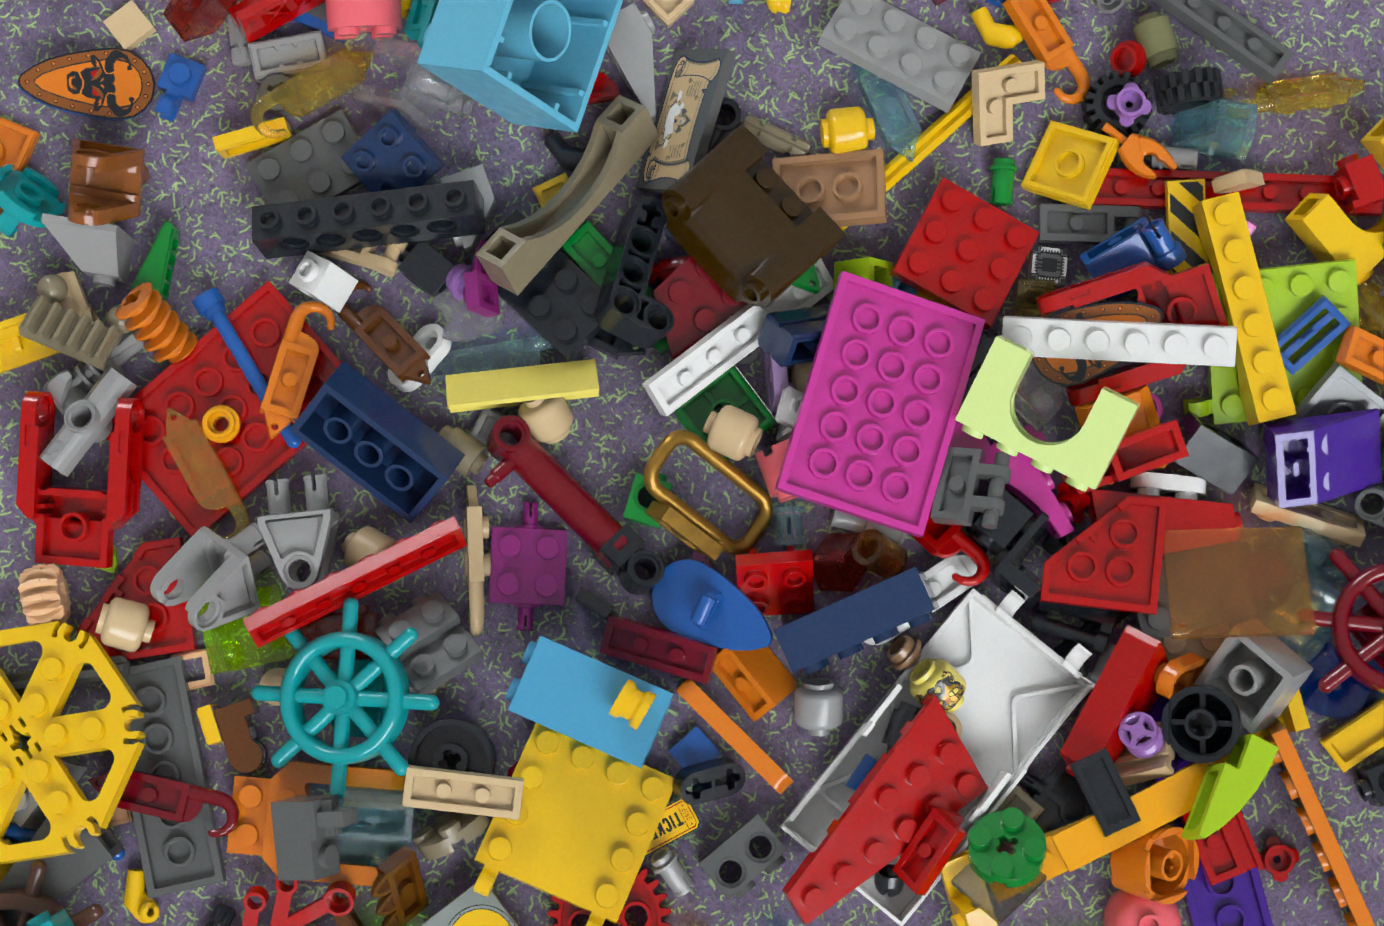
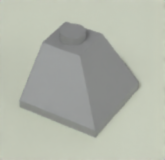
M42 213V223L80 270L93 278L92 283L105 287H115L116 282H128L135 239L118 225H81L70 222L68 217Z

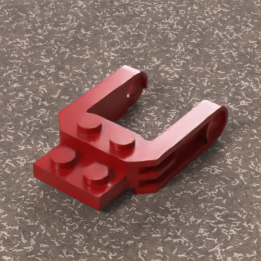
M1143 261L1051 291L1036 298L1041 317H1045L1046 314L1068 306L1077 308L1132 289H1137L1136 297L1138 302L1156 306L1161 310L1163 315L1161 323L1228 326L1208 262L1170 274L1147 261ZM1135 362L1106 371L1082 384L1065 386V390L1071 406L1082 405L1096 401L1102 388L1105 386L1121 393L1181 374L1186 364Z
M28 391L25 394L21 405L16 505L27 519H32L36 524L34 562L96 568L113 567L114 529L122 528L140 511L145 419L144 405L141 399L117 398L119 402L115 411L114 432H110L107 490L65 486L52 487V467L39 456L54 438L56 409L54 398L50 392Z

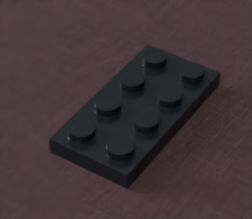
M515 210L499 227L514 224L525 219V217ZM498 228L485 239L486 242L498 230ZM476 249L463 261L466 265H472ZM560 250L553 255L519 295L497 285L498 296L568 362L602 329L594 317L601 287Z

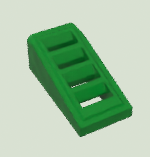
M167 221L163 223L132 284L134 289L142 283L150 282L152 289L157 290L162 296V300L168 301L180 239V230L172 223Z

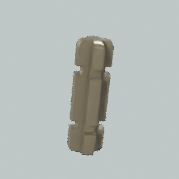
M751 114L745 117L743 125L758 138L761 144L782 154L788 152L790 153L789 157L808 155L811 144L808 141L799 137L795 140L792 138L793 134L768 122L764 125L761 123L762 119Z

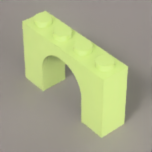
M1002 335L996 336L955 419L963 424L961 430L978 439H982L986 435L998 441L996 447L1009 455L1016 457L1018 452L1032 458L1030 464L1045 473L1051 474L1054 469L1066 475L1065 482L1081 491L1086 492L1088 487L1096 490L1140 403L1105 386L1102 388L1083 427L1075 436L1059 442H1047L1037 439L1021 426L1015 412L1016 391L1035 352Z

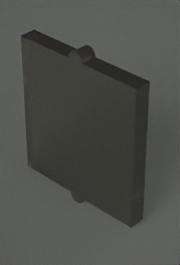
M1006 842L1001 843L1000 848L997 850L999 853L1006 851L1009 855L1014 854V849ZM968 864L951 880V884L971 900L972 907H979L1000 925L1046 881L1047 876L1040 872L1031 882L1020 887L1011 888L1006 887L1004 883L993 881L992 885L983 881Z

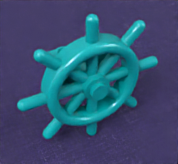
M348 597L344 600L340 632L328 633L310 642L299 629L284 635L297 653L290 661L284 673L281 686L257 685L251 691V695L255 700L280 702L282 720L291 737L272 756V765L277 768L283 767L301 749L315 759L331 763L330 795L338 794L339 799L343 798L346 792L347 764L361 763L381 755L397 775H406L409 765L393 746V742L397 739L405 725L409 709L432 711L439 706V699L435 695L410 694L408 676L398 658L417 640L418 631L413 627H408L388 646L375 637L357 633L359 603L354 597ZM340 649L338 667L333 672L322 657ZM356 649L366 653L373 660H355ZM311 670L324 684V689L304 688L307 676ZM303 703L323 704L324 707L307 722ZM330 722L332 727H334L333 745L326 743L317 736ZM349 737L367 738L363 743L349 748Z

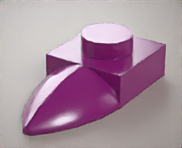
M481 239L473 256L471 272L464 273L465 288L463 290V298L467 310L490 318L500 315L498 286L491 281L476 256V253L486 243L485 239Z

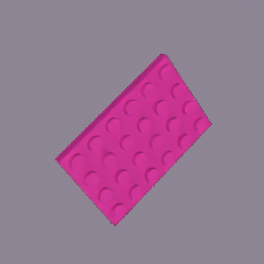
M842 271L836 283L774 490L919 538L922 537L985 319Z

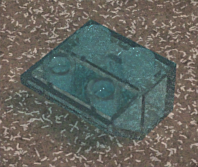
M346 786L344 797L339 799V807H357L359 823L342 827V834L336 835L339 862L380 865L403 845H407L412 849L415 808L402 806L404 791Z

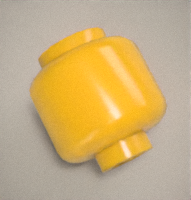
M858 106L830 109L826 114V118L820 119L822 148H828L830 153L837 154L867 150L868 141L875 140L873 118H866L863 108Z

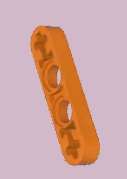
M686 678L675 690L780 795L794 782L691 679Z

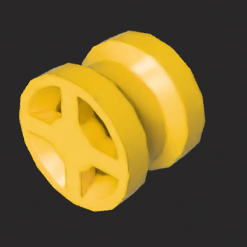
M628 679L610 709L609 715L614 718L622 717L628 720L629 726L637 730L657 695L651 691L643 692L639 690L636 682Z

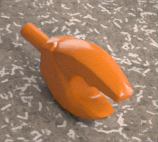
M1108 122L1101 129L1110 137L1116 138L1122 145L1117 151L1124 165L1136 175L1147 179L1157 178L1156 174L1144 164L1143 160L1147 155L1154 156L1158 162L1163 163L1172 171L1177 169V164L1171 154L1158 141L1135 133H1131L1127 138Z

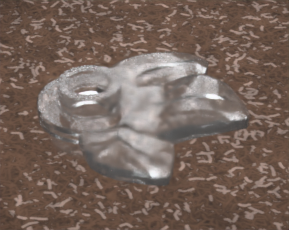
M449 291L438 294L431 301V305L438 312L450 319L442 335V338L455 342L473 341L480 334L496 332L505 321V310L500 303V315L486 318L467 310L465 301L455 299Z

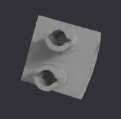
M324 474L315 475V477L311 475L303 477L307 510L298 513L291 511L290 479L265 481L269 514L257 517V522L282 581L292 589H306L322 581L330 573L341 525V516L333 511V508H329L328 478ZM308 563L311 568V574L308 579L302 582L299 578V571L303 565Z
M251 523L230 539H223L206 526L200 528L155 575L150 586L153 598L167 607L188 601L185 606V610L188 611V622L199 631H208L252 614L260 608L255 581L274 569L271 566L273 565L271 559L265 552L258 550L252 556H248L249 553L266 544L258 524ZM178 579L175 588L170 593L164 594L168 586ZM209 602L205 613L198 617L200 609Z

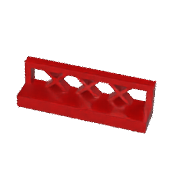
M243 0L228 8V12L247 43H251L326 1Z

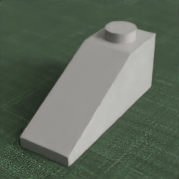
M634 2L619 11L606 51L635 102L647 108L655 124L656 108L652 38L655 26L646 10L640 13Z

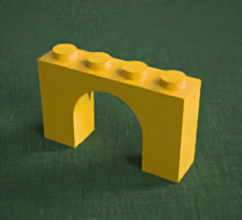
M1383 117L1360 142L1370 154H1373L1374 159L1384 170ZM1309 193L1284 219L1319 262L1355 259L1357 285L1370 278L1374 272L1373 268L1384 258L1382 244H1384V214L1376 224L1368 229L1361 230L1351 222L1329 194Z

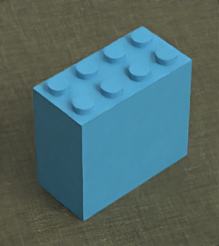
M540 636L537 643L530 641L521 661L527 665L522 678L514 677L505 697L506 700L511 702L508 710L642 768L674 694L545 637ZM628 679L636 682L639 690L643 692L651 691L657 695L637 730L629 726L628 720L622 717L614 718L609 715L610 709Z

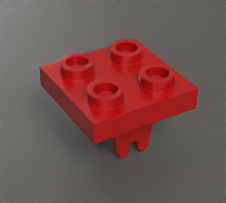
M786 546V551L757 553L756 549H749V554L735 555L737 587L758 607L763 616L814 612L812 549L794 550V546Z

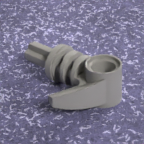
M136 330L121 336L119 345H115L107 360L106 369L108 366H111L120 374L125 373L121 365L143 348L144 341H137L134 337ZM77 364L74 367L76 374H73L70 369L57 373L45 383L43 391L51 393L55 406L64 416V412L72 402L84 399L104 373L103 370L89 364L84 367L81 364Z

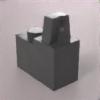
M338 794L297 795L270 802L279 881H315L340 873L336 835L342 834V827L359 823L357 807H339Z

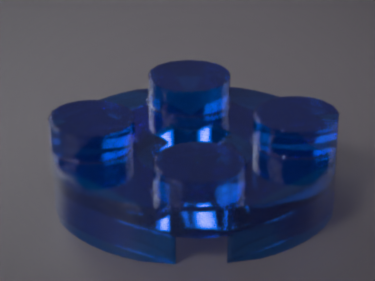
M1332 642L1317 644L1301 656L1303 660L1314 668L1299 689L1303 704L1308 710L1322 717L1342 719L1354 715L1366 705L1372 689L1364 686L1352 676L1340 684L1341 688L1338 690L1333 689L1331 692L1324 693L1318 688V682L1325 676V673L1341 664L1335 654Z

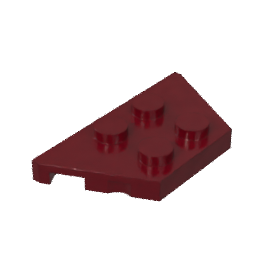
M691 256L687 257L651 291L653 299L666 305L674 316V326L664 336L666 337L672 358L671 362L748 304L743 301L736 303Z

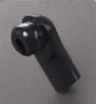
M558 132L551 135L544 142L559 165L568 171L575 170L586 147H569Z

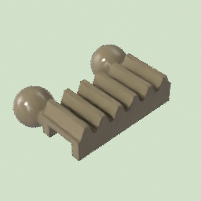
M56 274L45 275L39 280L37 285L39 297L35 298L19 326L20 336L105 371L107 360L115 345H119L123 334L131 332L124 326L127 319L118 320L115 316L116 310L121 304H117L109 310L107 314L109 328L105 327L101 320L97 319L94 322L84 313L81 316L77 315L70 307L67 310L63 309L59 303L66 298L68 293L66 281Z

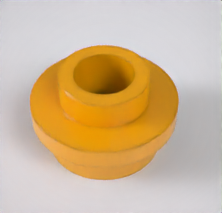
M217 405L210 408L202 419L204 434L216 443H227L233 440L239 433L241 426L240 418L236 411L225 405ZM221 418H226L228 421V427L224 431L216 429V422Z

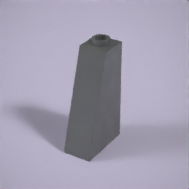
M47 818L30 842L43 840L49 835L51 825ZM108 827L107 829L101 828V835L98 837L90 835L87 828L83 829L80 834L81 841L85 845L83 849H77L70 845L71 849L75 852L74 854L40 859L47 864L41 893L57 901L125 848ZM38 859L15 862L0 882V891L17 888L25 889L31 864ZM0 910L9 926H16L20 910Z

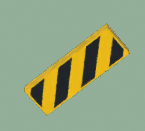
M1205 179L1165 181L1166 227L1174 241H1179L1187 254L1186 259L1182 263L1168 270L1170 274L1208 262V257L1201 245L1192 211L1196 204L1206 200Z

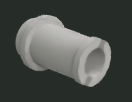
M1161 142L1175 160L1177 169L1197 171L1199 147L1165 146V142ZM1152 156L1151 168H1159V170L1169 169Z
M662 847L650 858L651 870L655 874L659 873L675 897H681L691 890L687 884L690 887H694L695 881L677 860V852L670 850L668 847Z

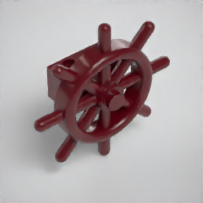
M1334 548L1330 551L1329 558L1349 583L1338 595L1332 612L1300 609L1296 613V620L1300 624L1330 628L1332 646L1341 663L1319 680L1318 688L1324 693L1331 692L1352 676L1364 686L1384 693V674L1367 664L1373 659L1384 672V591L1379 593L1373 586L1374 584L1384 582V563L1369 567L1361 572L1342 549ZM1360 594L1367 604L1351 615L1350 611L1353 603ZM1349 632L1362 646L1357 651L1352 644Z

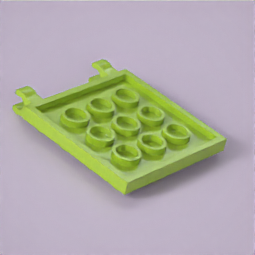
M1355 259L1259 268L1276 336L1322 295L1351 323L1350 326L1359 327ZM1212 273L1213 280L1220 298V302L1226 317L1228 326H1230L1223 298L1215 274ZM1324 308L1321 312H1319L1312 320H1310L1304 327H1302L1295 335H1293L1286 343H1284L1280 347V352H1282L1287 346H1289L1296 338H1298L1305 330H1307L1328 310ZM1335 318L1329 321L1295 351L1288 360L1292 363L1338 321ZM1345 330L1293 376L1285 368L1295 408L1335 363ZM1236 358L1235 367L1207 366L1209 397L1183 399L1184 415L1188 411L1199 417L1210 414L1211 423L1214 425L1246 422L1247 419L1239 392ZM1340 365L1362 382L1361 374Z

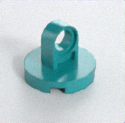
M12 164L0 167V208L4 210L0 215V232L8 238H11L17 232L16 227L20 222L33 227L46 228L41 221L42 213L61 216L66 207L65 202L60 203L57 199L60 193L58 188L45 176L27 167L23 172L13 170L14 165Z

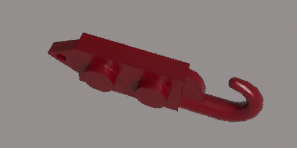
M133 770L117 805V808L180 823L190 822L195 819L201 812L204 803L218 806L226 811L227 821L223 827L208 831L210 837L216 838L231 833L239 821L237 803L230 795L222 791ZM109 773L90 778L88 782L100 793ZM99 779L103 782L101 786L98 785Z

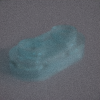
M1304 527L1294 528L1282 537L1279 548L1289 565L1324 583L1337 582L1345 577L1330 559L1324 562L1325 558L1329 557L1330 551L1334 548H1340L1345 552L1340 545Z

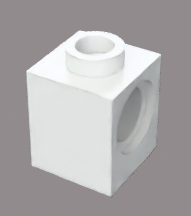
M307 251L289 283L313 300L322 302L330 309L340 313L358 280L331 261Z

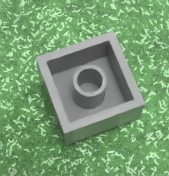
M1252 619L1232 628L1194 684L1218 687L1229 694L1239 707L1242 726L1248 732L1254 734L1275 723L1314 668L1256 619Z

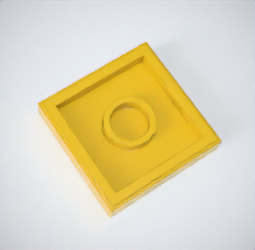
M1050 120L1020 186L1028 192L1090 210L1120 143L1116 138Z

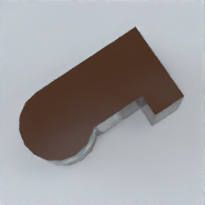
M248 698L213 710L232 767L243 773L254 772L263 768L267 762L268 751L265 745L258 740L251 719V715L260 713L257 700Z

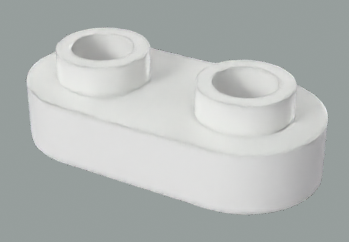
M438 324L425 325L413 336V339L431 357L428 360L430 374L448 354L452 344L450 335ZM388 368L389 381L400 391L411 392L422 385V383L410 380L402 383Z
M1144 472L1130 478V488L1137 490V494L1160 496V492L1174 494V498L1197 500V496H1204L1206 493V480L1192 476Z

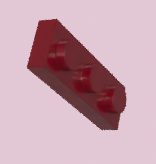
M611 614L607 620L599 653L709 684L719 647Z

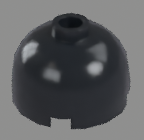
M1199 684L1187 686L1172 696L1163 709L1161 727L1165 741L1179 754L1178 756L1186 761L1203 764L1216 762L1232 751L1240 739L1242 719L1239 707L1229 694L1218 687Z

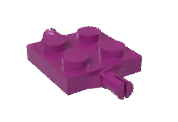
M523 502L522 525L512 528L492 527L488 603H505L518 608L517 630L524 631V616L527 617L526 631H533V609L544 605L564 606L568 530L546 529L537 525L539 503L532 502L531 517H529L530 502Z

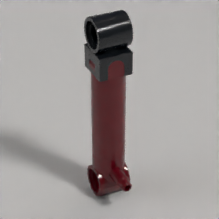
M513 415L500 418L488 435L486 444L491 456L501 462L490 471V474L484 479V483L488 487L493 488L514 471L596 553L593 558L611 576L621 567L620 583L626 591L634 595H643L652 590L664 576L665 568L660 556L650 550L637 551L645 541L627 523L622 526L530 434L529 427L524 420ZM510 433L516 439L517 444L508 445L504 443L500 438V434ZM640 565L646 568L649 573V580L640 579L636 575L634 567Z

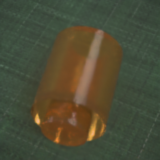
M867 529L862 531L852 544L853 559L881 578L889 579L904 571L907 565L908 556L905 548L878 530Z

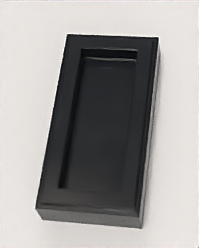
M1106 748L1070 764L1071 770L1104 837L1141 821Z

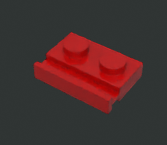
M1241 810L1223 827L1207 838L1195 840L1199 850V863L1208 885L1213 886L1245 873L1247 870L1264 865ZM1190 812L1180 816L1184 827Z

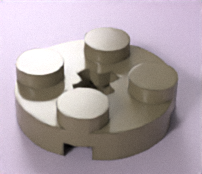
M437 811L433 815L435 822L417 831L412 836V839L426 860L438 859L454 852L455 850L452 845L462 839L468 844L478 837L487 828L490 819L489 816Z

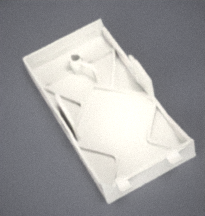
M975 589L968 590L922 647L919 661L913 667L903 671L780 827L808 851H816L828 834L827 828L834 819L838 821L850 805L848 800L856 790L848 788L845 784L865 753L877 761L883 753H886L888 745L881 741L893 709H898L901 701L920 708L923 707L910 694L909 676L911 671L926 658H943L965 679L964 702L953 714L957 716L962 726L960 739L989 788L958 811L964 817L960 827L967 834L952 856L963 852L968 846L969 830L979 819L998 809L1026 774L1034 758L1080 701L1094 688L1095 683L1083 677L1082 673L1079 672L1080 667L1092 653L1078 643L1065 659L1059 656L1012 618L1019 607L1025 602L1013 590L1006 595L998 606ZM899 855L897 858H895V859H894L893 861H891L889 864H890V865H895V864L897 863V861L899 860V858L901 857V855ZM941 874L938 875L925 896L915 894L906 884H904L903 890L899 895L889 897L887 893L881 895L875 888L874 875L855 889L896 923L903 926L940 881Z

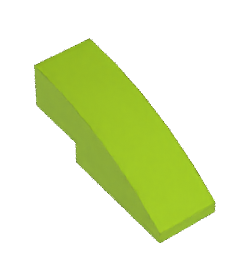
M1254 734L1240 736L1232 751L1228 753L1225 763L1208 765L1181 837L1186 840L1205 839L1230 821L1259 788L1273 763L1279 747Z

